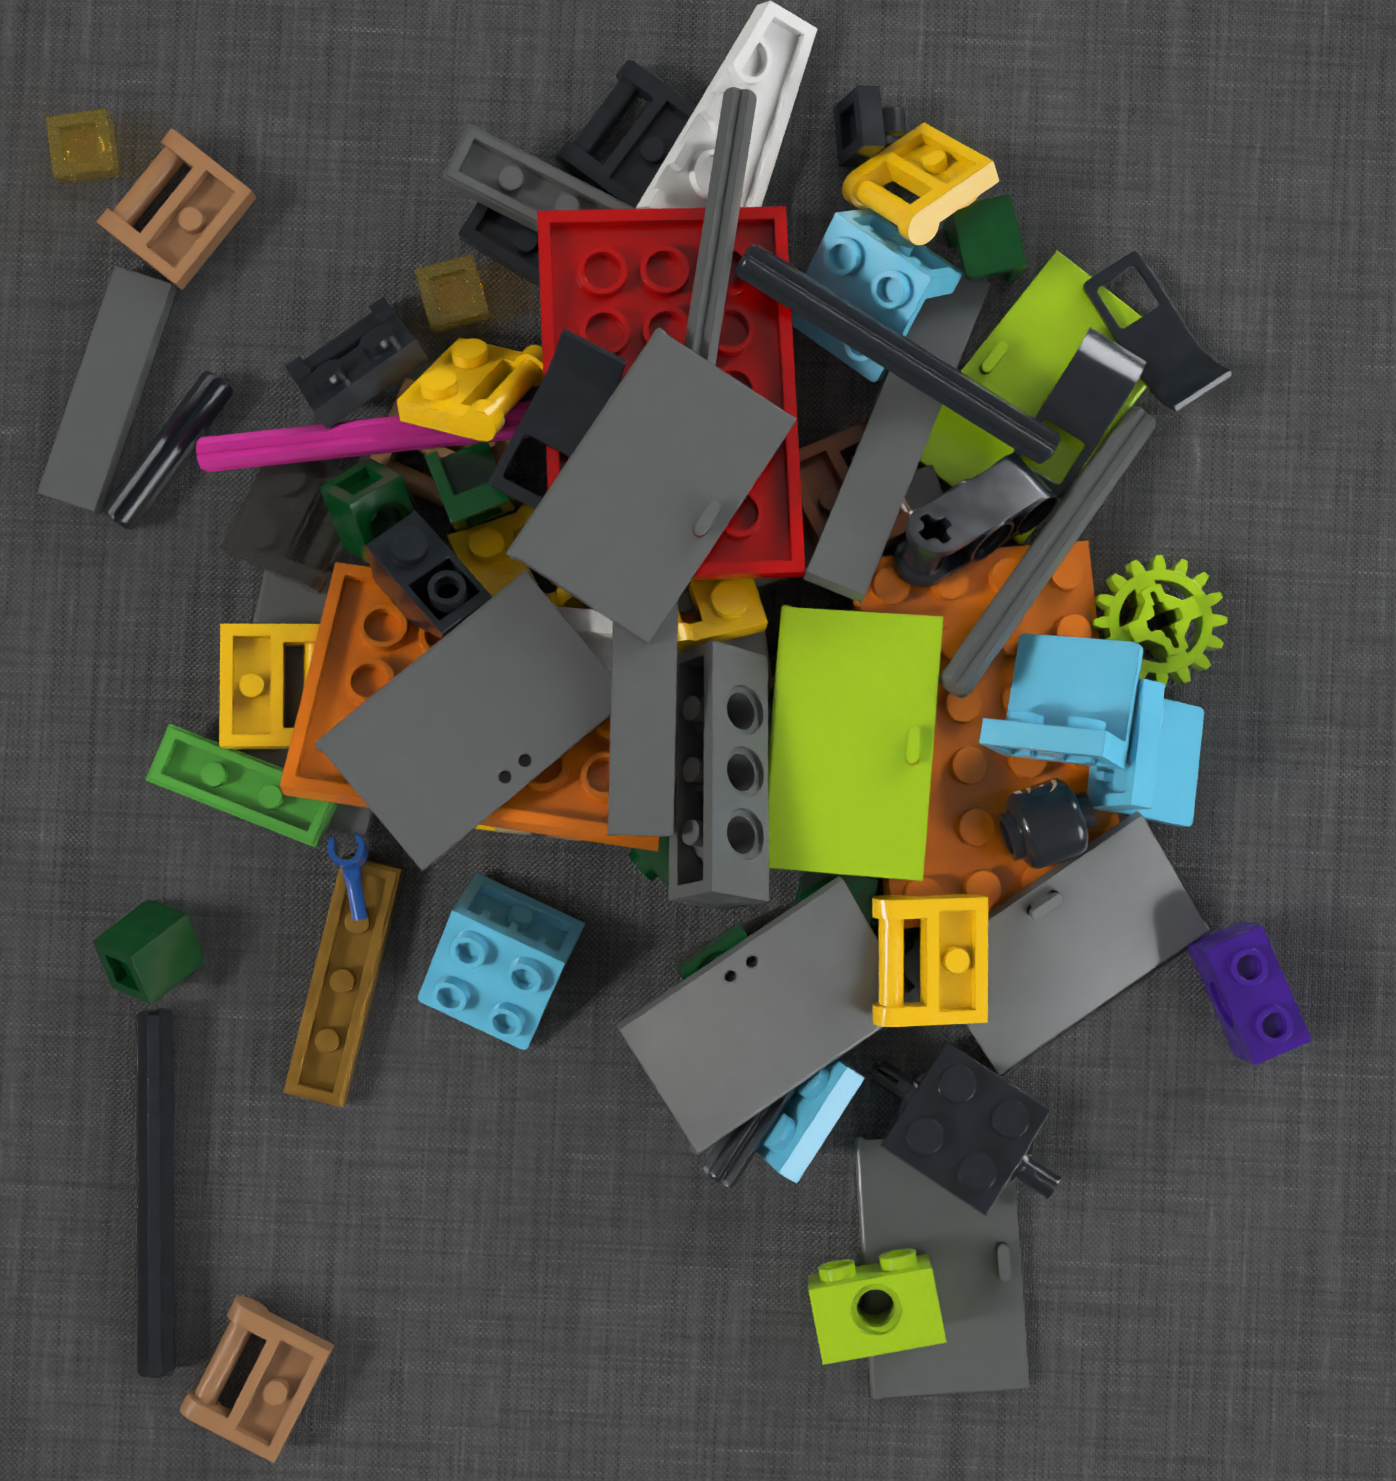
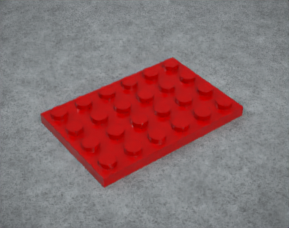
M786 206L740 207L715 366L797 419L792 311L740 279L735 273L740 258L752 243L762 246L789 263ZM705 208L537 211L543 378L564 329L627 360L620 382L657 328L665 330L667 335L684 345ZM797 420L691 581L803 577L805 573ZM546 445L547 487L549 489L569 458Z

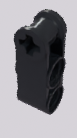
M1017 453L1006 455L986 471L972 479H965L959 482L944 495L923 507L917 508L910 515L905 527L906 539L896 547L892 558L893 569L899 578L912 586L929 588L937 585L940 581L968 564L986 558L998 547L1015 536L1023 535L1035 528L1054 509L1058 497Z

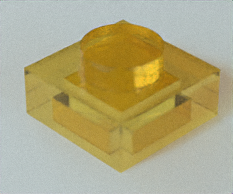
M105 108L45 117L53 176L61 184L120 175L113 118Z
M473 254L415 269L425 311L433 333L491 318Z

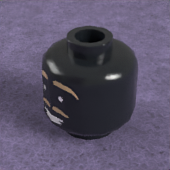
M1052 778L1011 793L1005 802V812L997 815L1003 840L1014 861L1023 859L1025 863L1034 869H1042L1079 856L1085 852L1089 841L1088 829L1097 826L1094 809L1087 794L1084 791L1074 794L1071 787L1059 778Z

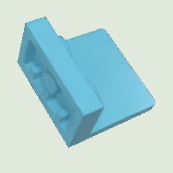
M869 208L835 213L805 274L906 337L924 301L927 298L952 294L964 272L926 246L915 245L902 237L898 227ZM792 311L793 327L869 381L877 382L884 378L888 371L887 369Z
M1022 634L1018 642L1006 719L983 718L979 743L1007 757L1125 769L1143 647L1137 642Z
M1140 679L1125 769L1090 766L1087 796L1095 810L1130 816L1138 811L1148 821L1178 827H1189L1193 824L1204 711L1201 707L1164 699V683Z
M476 872L450 914L419 992L418 1000L506 1043L526 1050L586 923Z
M838 1058L799 1085L757 1150V1153L779 1174L798 1183L865 1078Z

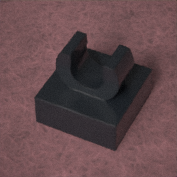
M857 85L833 107L839 167H859L884 147L893 144V135H905L907 133L904 109L899 107L882 108L880 86Z

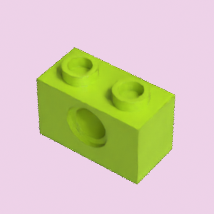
M896 1249L881 1254L879 1256L880 1262L855 1267L854 1260H836L820 1265L818 1267V1274L808 1275V1291L823 1365L947 1343L932 1265L928 1254L916 1256L915 1249ZM876 1289L889 1294L892 1298L891 1305L881 1314H868L858 1306L860 1297L867 1291Z

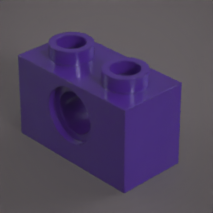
M1240 921L1198 939L1187 946L1234 1056L1257 1065L1312 1041L1262 925Z

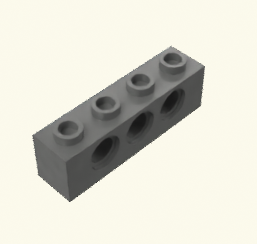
M712 640L677 652L673 837H669V901L729 910L769 902L768 656Z

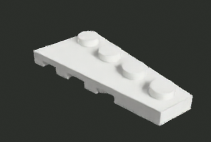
M772 1L756 6L636 209L706 208L723 94L730 87L749 89L757 97L740 207H762L817 32L816 27Z

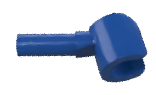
M355 832V838L358 843V851L354 857L350 859L339 858L338 844L334 836L330 838L327 848L329 857L343 871L353 921L368 918L361 881V867L368 858V848L363 838L357 832Z

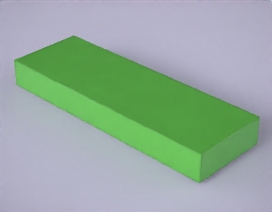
M169 724L146 777L148 782L320 849L338 803L283 795L280 788L283 768L235 749H221L218 742Z

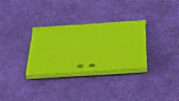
M1057 250L961 372L1035 418L1070 363L1090 327L1117 343L1083 291V284L1092 277ZM1101 286L1098 288L1099 296L1120 328H1126L1142 317L1105 287ZM980 366H981V370H982L983 372L989 373V374H983V373L980 371ZM1140 377L1084 466L1106 440L1121 417L1133 406L1147 388ZM942 404L919 463L923 467L933 464L937 478L952 488L965 479H972L986 471L1001 458L1011 454L1014 449ZM1046 420L1043 423L1057 431L1061 437L1056 451L1043 464H1038L1023 454L1021 458L1030 468L1059 484L1083 450L1084 443ZM1035 528L1023 535L1015 536L1013 538L1014 541L1018 544H1023Z
M783 605L781 607L768 751L769 870L777 869L923 882L943 616L797 608L791 605Z

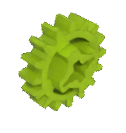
M1156 555L1150 558L1147 571H1145L1143 565L1138 560H1134L1125 565L1128 580L1116 573L1105 580L1113 594H1099L1095 597V605L1104 610V616L1092 620L1091 627L1103 631L1104 640L1137 642L1144 649L1151 651L1154 660H1159L1160 663L1142 658L1139 680L1149 675L1150 680L1164 683L1166 687L1168 673H1170L1172 679L1180 685L1191 681L1188 666L1197 671L1207 670L1211 666L1203 652L1204 650L1215 651L1222 649L1224 642L1212 635V630L1215 627L1227 624V617L1213 614L1211 606L1217 604L1223 598L1221 592L1206 595L1201 589L1209 577L1207 573L1203 572L1190 579L1186 576L1187 560L1180 559L1169 570H1166L1163 555ZM1161 584L1175 588L1186 599L1181 600L1165 594ZM1127 598L1132 609L1126 624L1120 627V611ZM1164 613L1167 617L1168 625H1165L1161 630L1151 632L1147 626V620H1150L1155 615ZM1195 619V633L1188 647L1184 637L1191 620Z

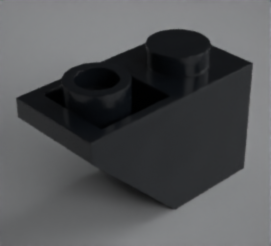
M414 511L365 545L375 583L411 624L440 638L447 635L492 598L491 594L417 511Z

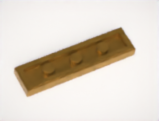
M342 855V859H350L353 857L349 855ZM366 860L365 864L361 867V881L368 916L366 919L352 920L347 885L344 882L343 871L339 868L283 1091L286 1094L338 1107H343L347 1102L404 873L402 868Z

